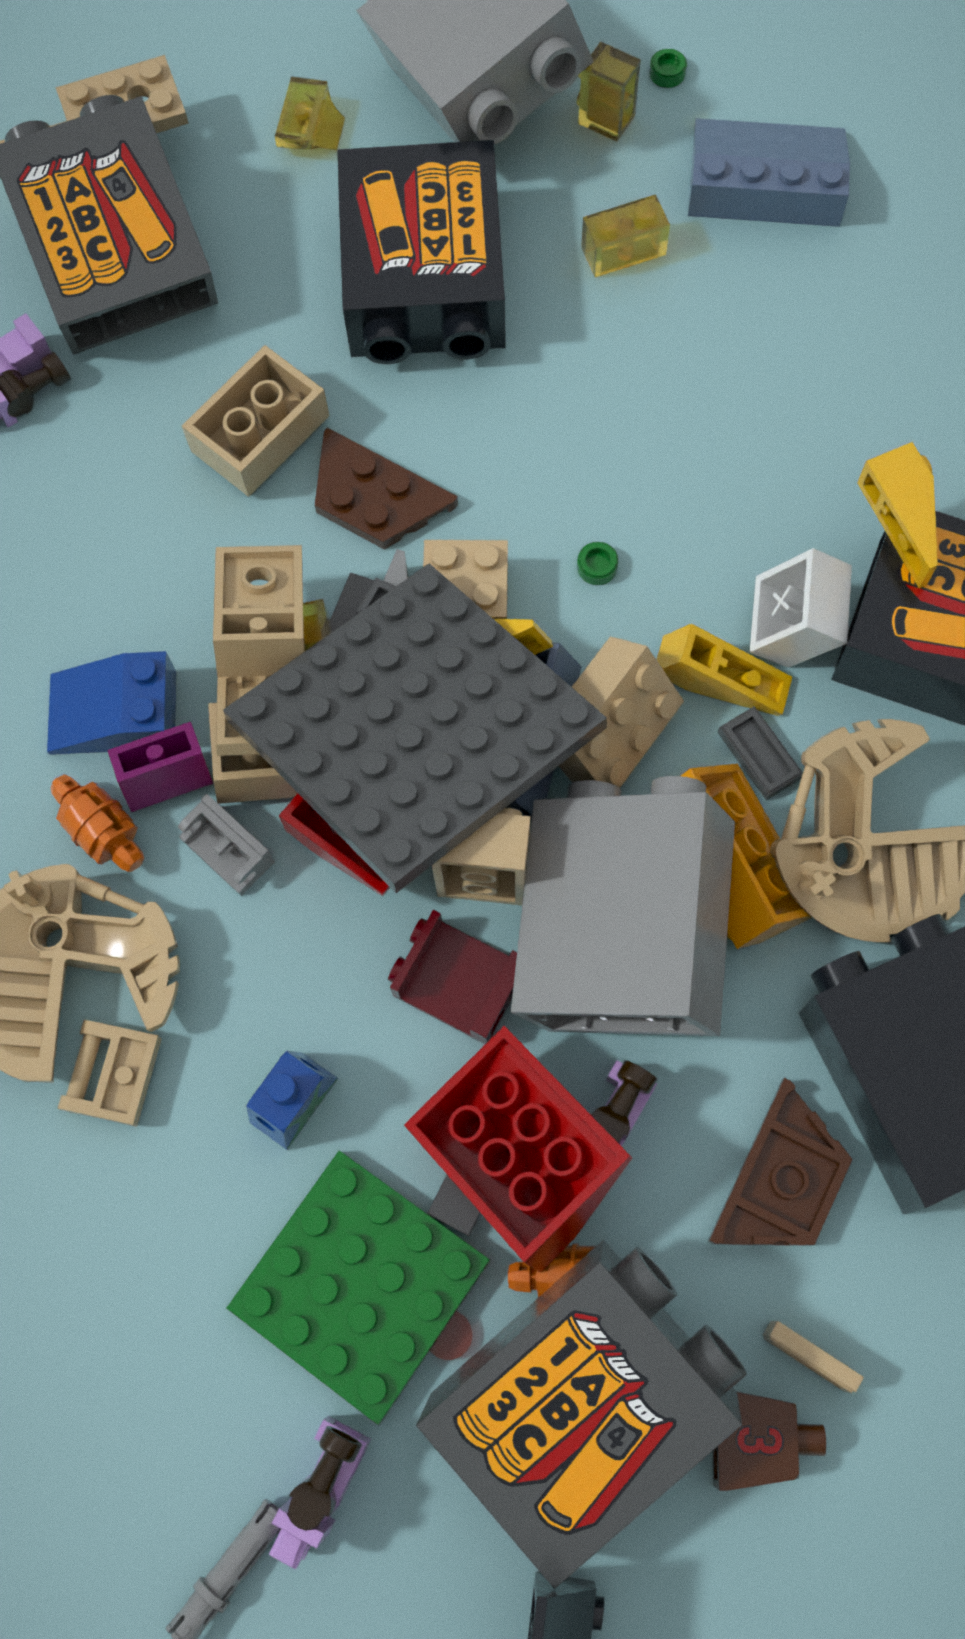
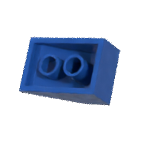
M166 651L122 653L50 674L47 753L49 755L108 752L107 750L175 727L176 669Z

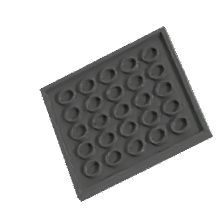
M430 563L223 709L226 720L395 893L408 885L607 728L606 716Z

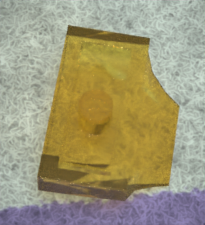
M291 76L275 133L277 147L337 150L345 117L331 101L327 81Z

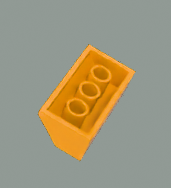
M739 764L690 768L681 775L683 777L694 778L703 782L706 785V792L735 821L727 937L734 943L736 949L762 943L812 919L796 903L780 877L775 859L770 853L771 844L775 840L780 839Z

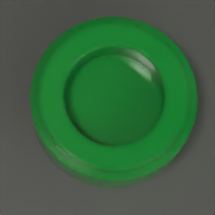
M675 49L659 50L652 56L650 61L649 75L651 80L663 88L678 86L685 79L687 60L681 52Z
M592 542L580 550L577 558V571L585 582L592 585H603L615 577L618 569V555L612 546L604 542Z

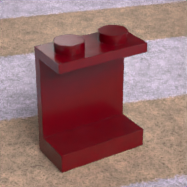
M433 909L427 920L421 918L416 924L409 940L414 945L406 959L400 956L393 965L388 976V980L392 982L390 990L393 997L486 1044L492 1038L512 1000L517 952L512 950L510 956L494 949L444 923L441 913Z

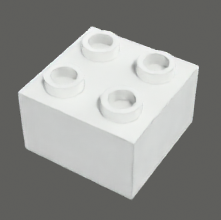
M812 548L757 575L755 580L750 653L789 668L847 644L852 565Z

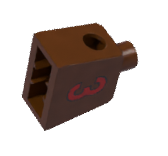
M737 1391L742 1425L713 1450V1486L719 1491H729L799 1479V1455L825 1456L826 1454L824 1425L797 1424V1408L794 1403Z

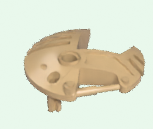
M878 719L877 721L881 728H875L870 720L852 723L855 732L849 733L845 727H840L819 738L802 753L801 762L805 767L794 805L791 804L782 837L771 844L770 853L775 859L780 877L790 895L818 923L850 938L870 942H890V935L897 934L925 918L941 914L943 920H949L960 910V898L965 893V825L882 833L871 832L873 778L930 741L924 727L921 725L894 719ZM815 773L814 833L810 836L798 837L806 812L804 807ZM843 843L847 848L848 858L843 865L838 867L833 860V852L839 844Z
M69 864L48 866L25 875L20 874L17 870L8 874L11 882L5 884L0 889L1 1071L24 1082L54 1083L59 1019L67 966L123 974L146 1030L153 1032L165 1025L172 1011L179 985L177 981L168 985V981L180 972V959L178 955L169 959V953L177 948L178 945L168 918L156 902L142 904L113 892L110 887L80 875ZM82 893L103 902L109 901L137 913V915L129 919L82 914ZM62 929V938L55 946L47 947L46 941L49 934L54 930Z

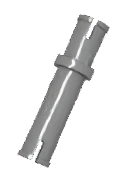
M265 1499L255 1515L231 1543L214 1568L211 1569L205 1578L201 1576L193 1585L194 1593L180 1612L166 1626L167 1632L171 1634L173 1639H198L218 1611L223 1613L229 1606L230 1601L228 1598L281 1530L271 1524L279 1509L271 1501Z

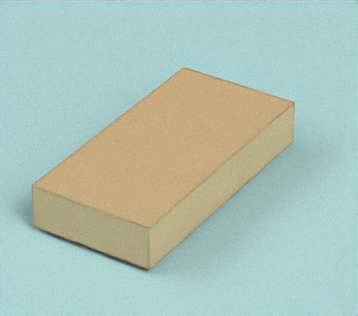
M770 1321L762 1335L764 1340L844 1392H856L864 1378L779 1321Z

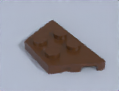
M328 427L325 429L315 497L317 514L385 550L400 541L405 534L416 532L428 525L427 520L445 509L451 512L458 506V496Z
M786 1078L781 1080L710 1234L708 1242L714 1245H815L852 1162L851 1156L839 1141L832 1138L827 1131L825 1123L815 1111L812 1112L795 1091V1085Z

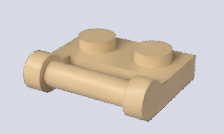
M83 1020L80 1034L84 1035L66 1096L61 1095L57 1109L137 1127L162 1038L154 1034ZM101 1040H108L110 1044L93 1101L84 1100Z

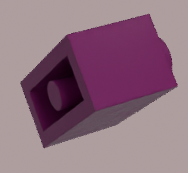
M191 721L107 750L117 782L131 812L213 784Z

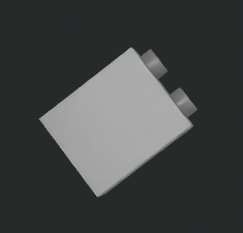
M368 0L356 10L388 65L454 142L494 140V144L505 140L519 122L555 93H560L569 88L578 75L594 62L571 7L566 0Z
M665 776L654 779L651 784V794L621 796V789L613 784L602 781L583 780L569 785L567 798L534 800L511 1013L548 1032L720 1036L735 821L706 792V785L703 782L683 776Z

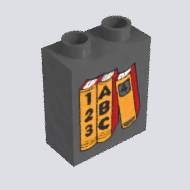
M117 95L100 96L86 103L82 107L80 117L51 127L43 121H27L14 126L7 132L5 142L0 144V178L58 326L73 355L218 304L211 270L142 96L125 102L123 98Z
M604 1240L430 1394L416 1424L418 1429L554 1589L742 1425L738 1395L733 1386L744 1378L747 1373L737 1356L708 1325H704L691 1338L687 1336L663 1308L677 1296L675 1288L659 1266L642 1249L636 1247L621 1260Z

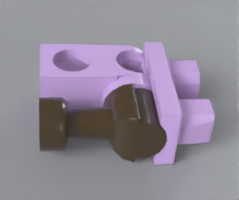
M26 313L13 321L15 329L0 337V419L3 420L8 428L18 422L16 417L25 413L28 414L32 410L34 403L33 395L50 382H53L56 386H61L71 380L62 361L55 352L50 351L45 337Z
M618 1060L615 1062L606 1081L616 1086L606 1106L597 1108L591 1114L621 1146L624 1144L654 1091L658 1080L653 1074L628 1060H625L623 1063Z
M330 1416L322 1421L314 1438L319 1441L323 1452L313 1473L293 1489L289 1495L291 1498L278 1509L271 1523L281 1530L269 1555L294 1569H297L301 1560L306 1558L311 1546L317 1549L328 1536L335 1522V1519L330 1516L340 1505L371 1441V1438Z

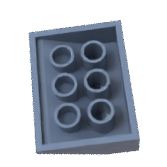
M695 118L688 216L840 227L849 197L850 160L845 128Z

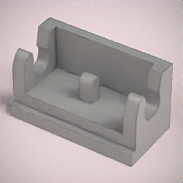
M208 794L201 799V802L178 825V828L182 831L179 838L240 896L275 863L269 850Z

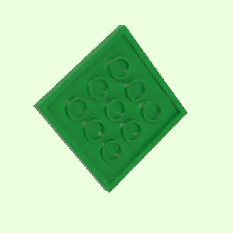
M339 1150L226 1309L370 1420L380 1425L491 1260Z

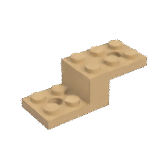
M165 55L55 87L67 121L80 117L82 107L89 101L104 95H117L123 98L124 102L140 96L148 97V100L144 103L156 133L189 124Z
M302 545L216 547L213 645L218 677L217 756L260 755L226 720L223 709L305 652ZM254 580L268 581V583L264 585L251 584V582Z

